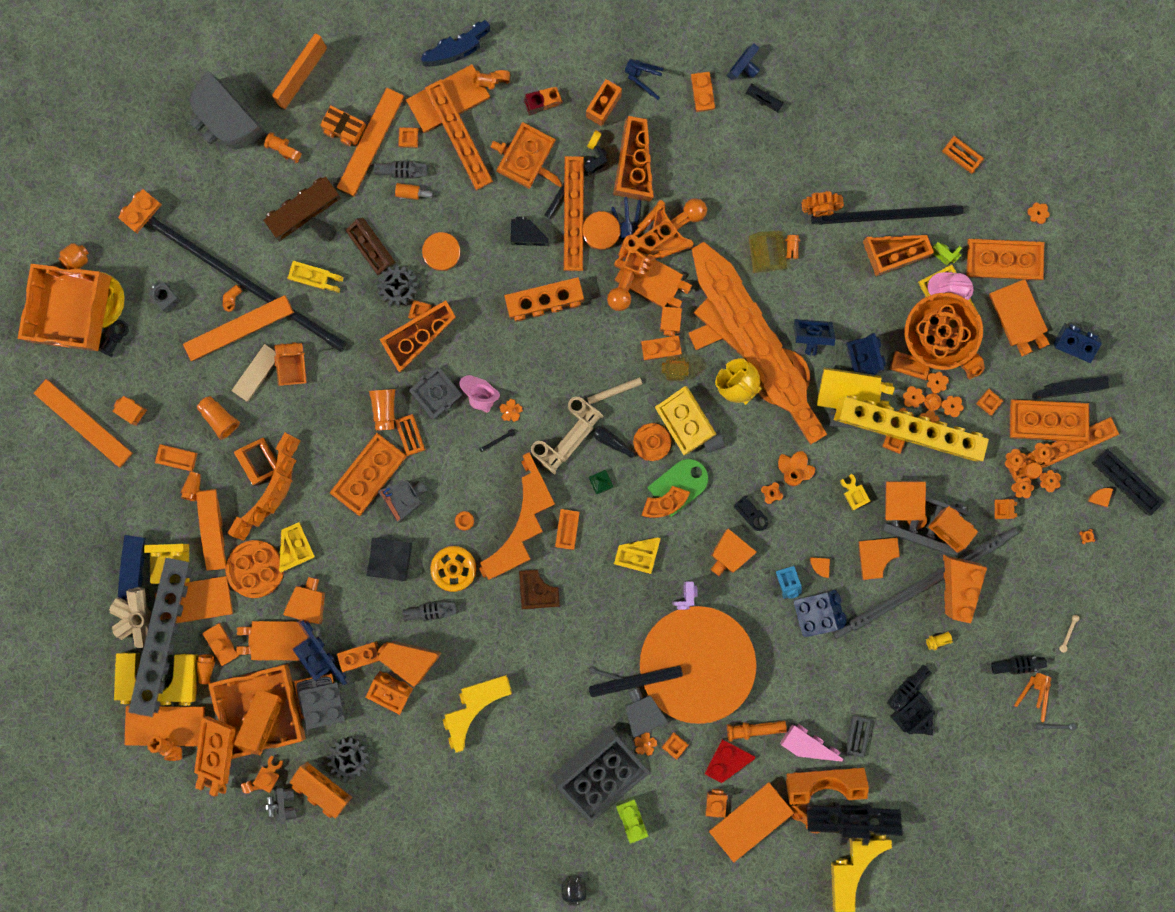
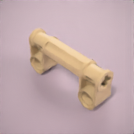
M573 397L568 403V410L579 420L553 450L543 441H536L531 447L532 455L554 475L558 467L567 461L593 430L595 423L604 417L596 408L589 405L581 397ZM579 401L582 404L581 410H573L571 403ZM540 444L545 447L544 454L537 455L534 452L536 445Z

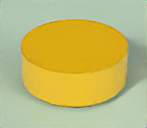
M594 131L587 145L588 148L592 150L595 148L601 137V132Z

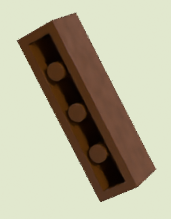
M326 176L324 178L320 177L313 182L311 187L299 191L294 199H288L283 202L281 208L270 211L263 221L280 242L339 201L341 197Z

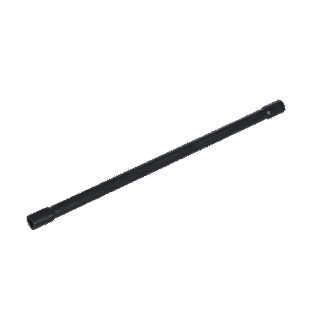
M152 216L146 223L147 226L157 230L266 303L278 299L157 220L156 217ZM293 309L294 313L289 315V318L326 341L327 344L339 352L343 351V347L347 345V342Z

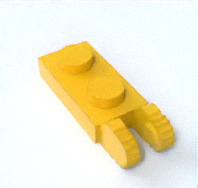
M292 261L287 279L318 289H327L340 293V288L328 285L327 281L328 278H331L335 281L343 282L344 277L330 273L328 270Z

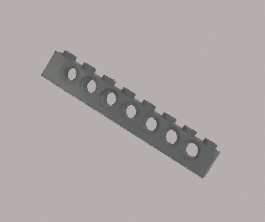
M165 558L128 713L153 717L154 713L159 711L160 702L157 699L159 693L163 694L165 682H162L163 674L167 675L170 663H167L168 655L173 653L174 644L171 641L173 635H177L179 624H176L177 616L181 617L184 606L180 605L182 597L186 598L188 586H185L186 578L190 579L193 567H189V562ZM174 574H178L181 577L178 585L170 583V577ZM169 593L176 595V601L173 604H167L165 601V597ZM165 612L170 613L172 616L171 621L167 624L161 621V615ZM161 631L167 634V639L163 643L156 640L157 633ZM154 651L162 653L161 661L154 662L151 656ZM150 670H154L158 674L155 681L147 679V673ZM144 690L152 691L153 698L150 701L143 699L142 693Z

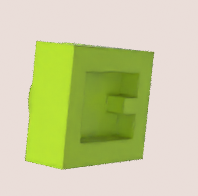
M937 242L932 247L933 255L945 265H948L950 262L954 264L961 256L959 252L962 247L958 246L951 253L948 246Z

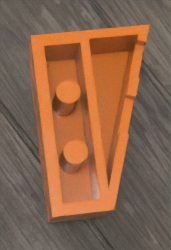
M927 235L866 237L863 240L876 277L929 258L934 253Z
M943 555L945 564V614L953 620L971 624L987 567L976 562Z

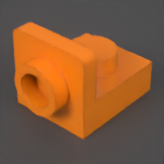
M712 789V792H707L706 816L725 818L728 795L724 793V790Z

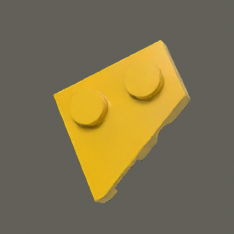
M299 522L281 530L280 573L315 558Z

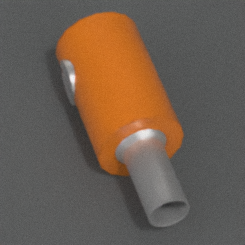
M403 183L396 184L395 197L419 200V196L432 198L433 192L420 190V186Z

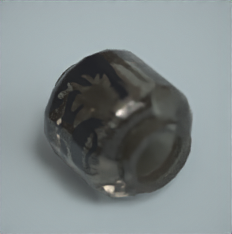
M579 875L566 876V879L561 883L562 899L565 902H569L570 906L580 905V902L587 898L586 881L581 879Z

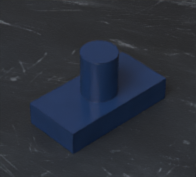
M754 43L749 45L726 76L734 80L744 70L752 78L755 77L760 69L750 60L759 47Z

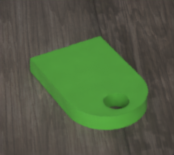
M685 459L675 464L647 488L655 498L663 497L672 486L690 492L686 502L677 511L669 515L672 517L705 490L708 483V474L700 462ZM693 467L701 469L702 474L699 478L692 477L691 469Z

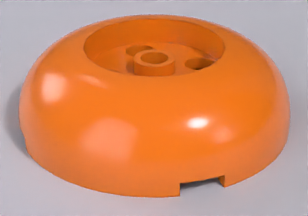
M936 293L920 300L912 308L906 319L904 336L910 353L917 361L933 369L948 370L963 365L976 354L983 338V324L980 315L967 299L953 293ZM932 317L938 318L936 325L931 324L930 319ZM951 320L957 321L955 328L950 327L949 322ZM943 328L945 334L941 335V333H938L939 329ZM930 335L935 338L932 344L927 342V337ZM952 339L954 341L953 346L948 347L946 340ZM966 350L965 355L961 357L962 351Z

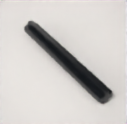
M681 666L593 685L589 687V693L591 697H597L683 677V670Z

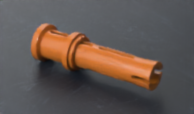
M785 720L759 724L743 722L742 725L733 726L727 724L729 742L733 739L741 738L748 740L752 736L787 733Z

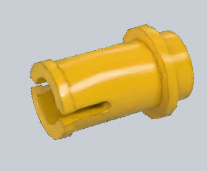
M948 631L934 637L930 635L926 639V644L930 650H937L938 647L953 643L951 634Z

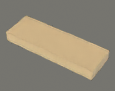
M264 344L236 383L232 392L249 402L275 365V351Z

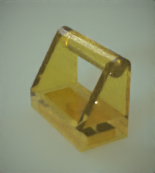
M782 231L757 232L748 236L753 273L788 269ZM766 238H776L779 265H770Z

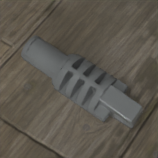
M393 161L391 164L375 163L374 168H380V170H374V175H391L393 178L413 179L427 176L428 168L426 164L413 161Z
M438 601L421 604L418 608L402 609L404 622L416 619L423 621L441 619L457 613L455 601Z

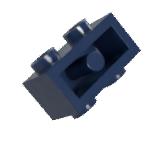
M1064 323L1055 339L1054 346L1058 350L1091 363L1102 342L1098 338V334L1092 331L1086 333L1081 330V327L1073 323L1070 325Z

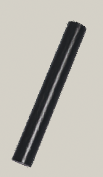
M564 183L544 214L549 219H551L564 197Z

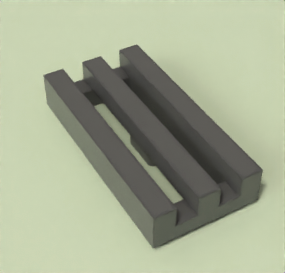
M852 715L845 754L865 758L872 719ZM857 720L859 721L854 743V749L853 751H850L855 724ZM863 722H866L865 733L860 753L857 752L862 730V724Z

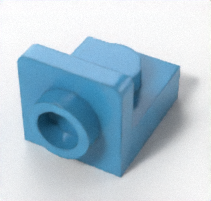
M792 566L776 571L783 599L798 597L802 593V588L795 567Z

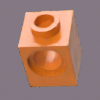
M662 308L660 332H664L665 336H675V333L679 334L682 308Z
M123 396L115 402V408L112 412L130 424L137 425L147 409L138 403L136 404L129 397Z

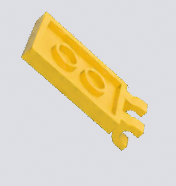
M824 367L817 406L837 409L839 398L846 397V395L856 396L858 401L861 402L865 400L876 402L875 406L878 407L883 405L890 406L889 401L880 400L881 393L893 395L895 387L893 383L881 382V376ZM858 407L855 409V411H861Z

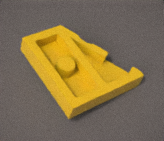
M657 537L619 545L614 564L651 574L661 538Z

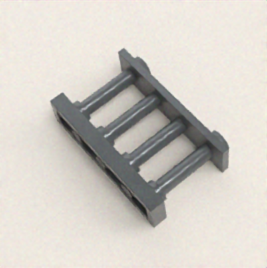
M926 497L925 503L936 506L932 521L941 510L948 506L957 510L961 517L962 515L966 517L971 515V512L966 511L967 507L955 504L954 507ZM891 520L888 524H882L880 531L950 556H957L958 554L944 541L943 543L935 541V533L930 528L924 537L918 535L917 527L920 520H911L910 526L906 530L899 528V520Z

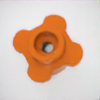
M774 482L770 486H763L761 488L767 504H771L775 500H782L783 494L779 491L778 483Z

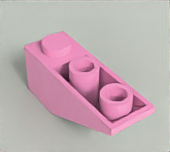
M792 724L780 742L783 747L799 757L833 761L843 760L839 756L841 752L832 746L829 749L823 745L825 741L816 735L813 738L806 734L808 730L800 724L797 727Z

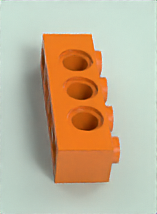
M579 277L504 295L510 320L514 319L515 322L523 321L526 319L525 316L533 315V317L543 316L544 312L549 310L552 313L560 312L563 310L562 307L566 306L576 308L584 302ZM559 293H568V299L560 300L558 298ZM543 296L550 298V302L547 305H542L539 301ZM524 301L532 303V306L527 310L521 307Z

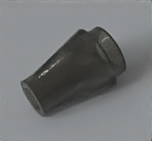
M312 217L308 222V226L323 241L331 242L335 238L337 229H335L334 225L319 220L316 217Z

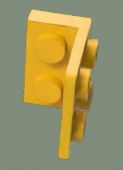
M189 544L144 545V553H150L151 584L160 583L165 558L189 562ZM178 574L170 577V583H180L181 577Z

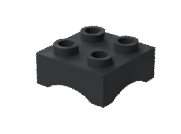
M372 538L366 576L407 581L412 543Z

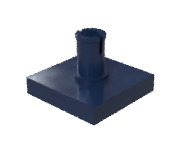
M794 319L796 343L807 344L805 354L811 356L812 349V356L817 355L818 345L835 346L836 338L832 322Z

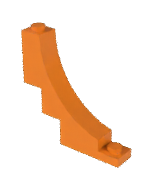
M530 453L523 455L524 460L521 461L525 471L530 470L531 473L522 477L523 502L516 527L505 544L497 552L480 562L482 567L479 570L483 578L487 577L488 580L531 560L523 542L543 532L535 514L555 505Z

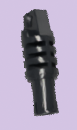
M1036 655L1010 657L1008 661L991 663L993 674L1010 672V674L1016 675L1037 672V669L1047 668V660L1044 657H1036Z
M922 665L912 677H907L902 685L894 691L887 701L888 706L896 712L899 711L921 689V684L932 672L925 665Z

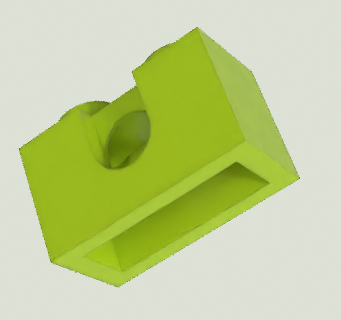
M634 796L616 803V808L622 819L630 844L647 838L648 833Z

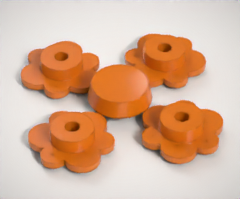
M941 372L936 374L930 373L927 377L929 381L927 382V387L931 388L933 393L924 397L921 389L910 386L907 388V392L903 394L904 404L907 407L913 406L917 408L919 404L924 402L929 410L926 413H921L920 416L930 418V422L933 423L940 420L933 411L937 410L940 406L945 409V415H951L952 417H958L960 411L964 409L963 405H961L962 399L960 397L948 396L947 400L941 403V398L937 393L946 390V384L949 381L948 377L943 376Z
M1037 443L1035 445V450L1032 451L1035 462H1030L1027 465L1024 460L1026 455L1021 453L1020 450L1013 449L1011 453L1006 454L1005 466L1007 468L1018 471L1019 468L1025 467L1027 477L1023 479L1017 478L1015 480L1016 483L1011 486V490L1016 492V497L1029 498L1031 491L1034 490L1030 479H1037L1038 477L1042 481L1040 486L1045 488L1047 492H1053L1055 488L1060 487L1061 475L1054 473L1052 470L1042 473V467L1040 466L1043 462L1049 463L1050 458L1055 455L1054 450L1050 449L1048 443Z

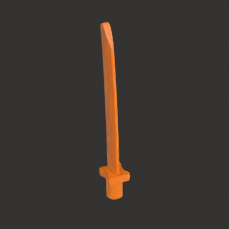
M493 141L490 147L497 150L498 154L505 155L508 149L506 143L500 144L496 141ZM541 167L538 174L557 186H562L556 175Z

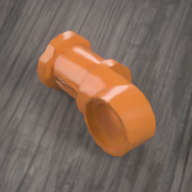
M498 70L485 74L475 71L472 83L474 88L488 87L489 90H493L495 84H499V82L510 83V72Z
M272 132L267 135L264 148H272L279 151V154L288 160L290 158L295 163L299 162L302 155L299 151L288 147L289 139L274 136Z
M154 735L148 741L147 747L151 753L159 752L167 761L182 759V748L174 746V742L171 739H162L160 736Z

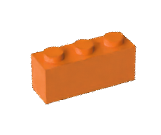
M257 689L256 694L251 697L248 712L243 716L241 729L237 731L234 737V745L240 750L261 756L284 701L277 695Z

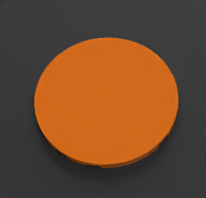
M693 606L690 609L676 610L669 613L651 629L641 650L640 673L646 674L681 666L683 677L645 685L647 694L651 695L658 708L677 720L695 724L710 723L730 715L745 701L755 680L756 656L748 634L735 619L713 608Z

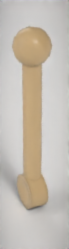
M1076 614L1072 616V623L1063 645L1059 647V650L1063 653L1067 651V643L1076 622L1079 621V616Z

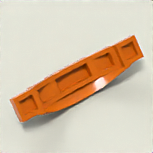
M286 432L283 434L275 448L278 450V458L275 471L267 489L249 512L241 518L236 517L228 531L229 535L245 541L252 526L259 527L263 520L270 514H274L275 510L281 505L289 491L292 482V469L297 461L292 456L301 440Z

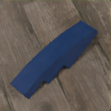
M124 535L118 585V597L127 602L126 591L142 586V571L145 559L143 552L146 540L143 537Z

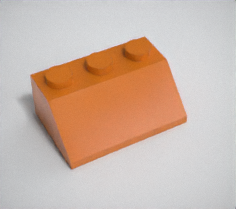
M308 762L299 767L289 782L297 793L305 794L311 804L314 806L319 805L323 809L322 812L329 818L334 817L336 819L352 799V796Z

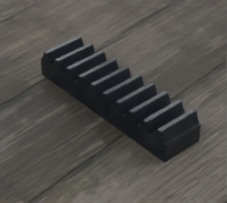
M1108 448L1104 449L1092 462L1105 477L1109 478L1146 515L1151 516L1164 503L1153 490Z

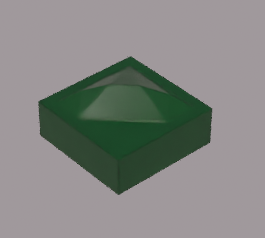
M607 470L589 477L596 495L613 488Z

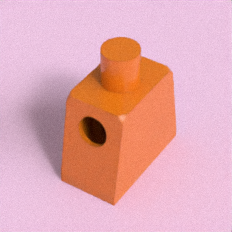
M726 529L711 554L717 562L710 570L717 576H720L726 568L733 573L749 560L756 551L731 530Z
M308 577L305 587L296 586L283 615L322 624L325 592L317 591L319 579Z

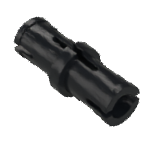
M752 83L745 93L759 101L760 105L763 106L764 104L776 111V113L779 112L784 104L783 101L770 95L769 91L765 92Z

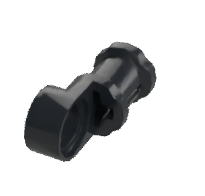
M116 320L111 324L104 334L105 338L98 351L112 357V352L117 343H120L122 338L128 334V324L122 320ZM121 323L124 326V331L121 334H117L115 326Z

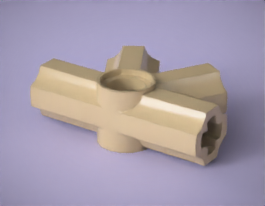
M136 587L126 591L128 602L117 597L109 610L111 614L122 619L112 626L113 634L116 638L123 640L133 633L134 646L144 648L152 614L147 608L145 588Z

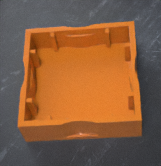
M31 264L26 288V303L22 311L18 339L30 343L98 351L111 276L98 271L65 270L55 266Z
M289 664L208 684L218 720L235 727V735L237 731H240L243 716L250 708L251 697L256 694L258 689L277 695L284 701L264 749L278 748L302 742L306 739ZM233 744L232 759L252 754L238 749Z

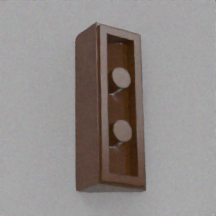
M364 218L356 219L345 230L377 275H380L382 271L387 270L388 267L396 263Z

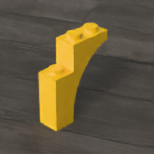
M507 674L461 689L462 693H459L462 705L466 704V707L446 713L445 719H443L445 730H449L451 735L448 738L451 749L454 748L456 753L464 750L468 728L478 712L489 703L512 694Z
M874 835V837L870 838L868 846H862V839L850 838L851 862L844 858L831 862L834 912H855V896L860 877L875 857L892 848V840L889 837H886V835Z

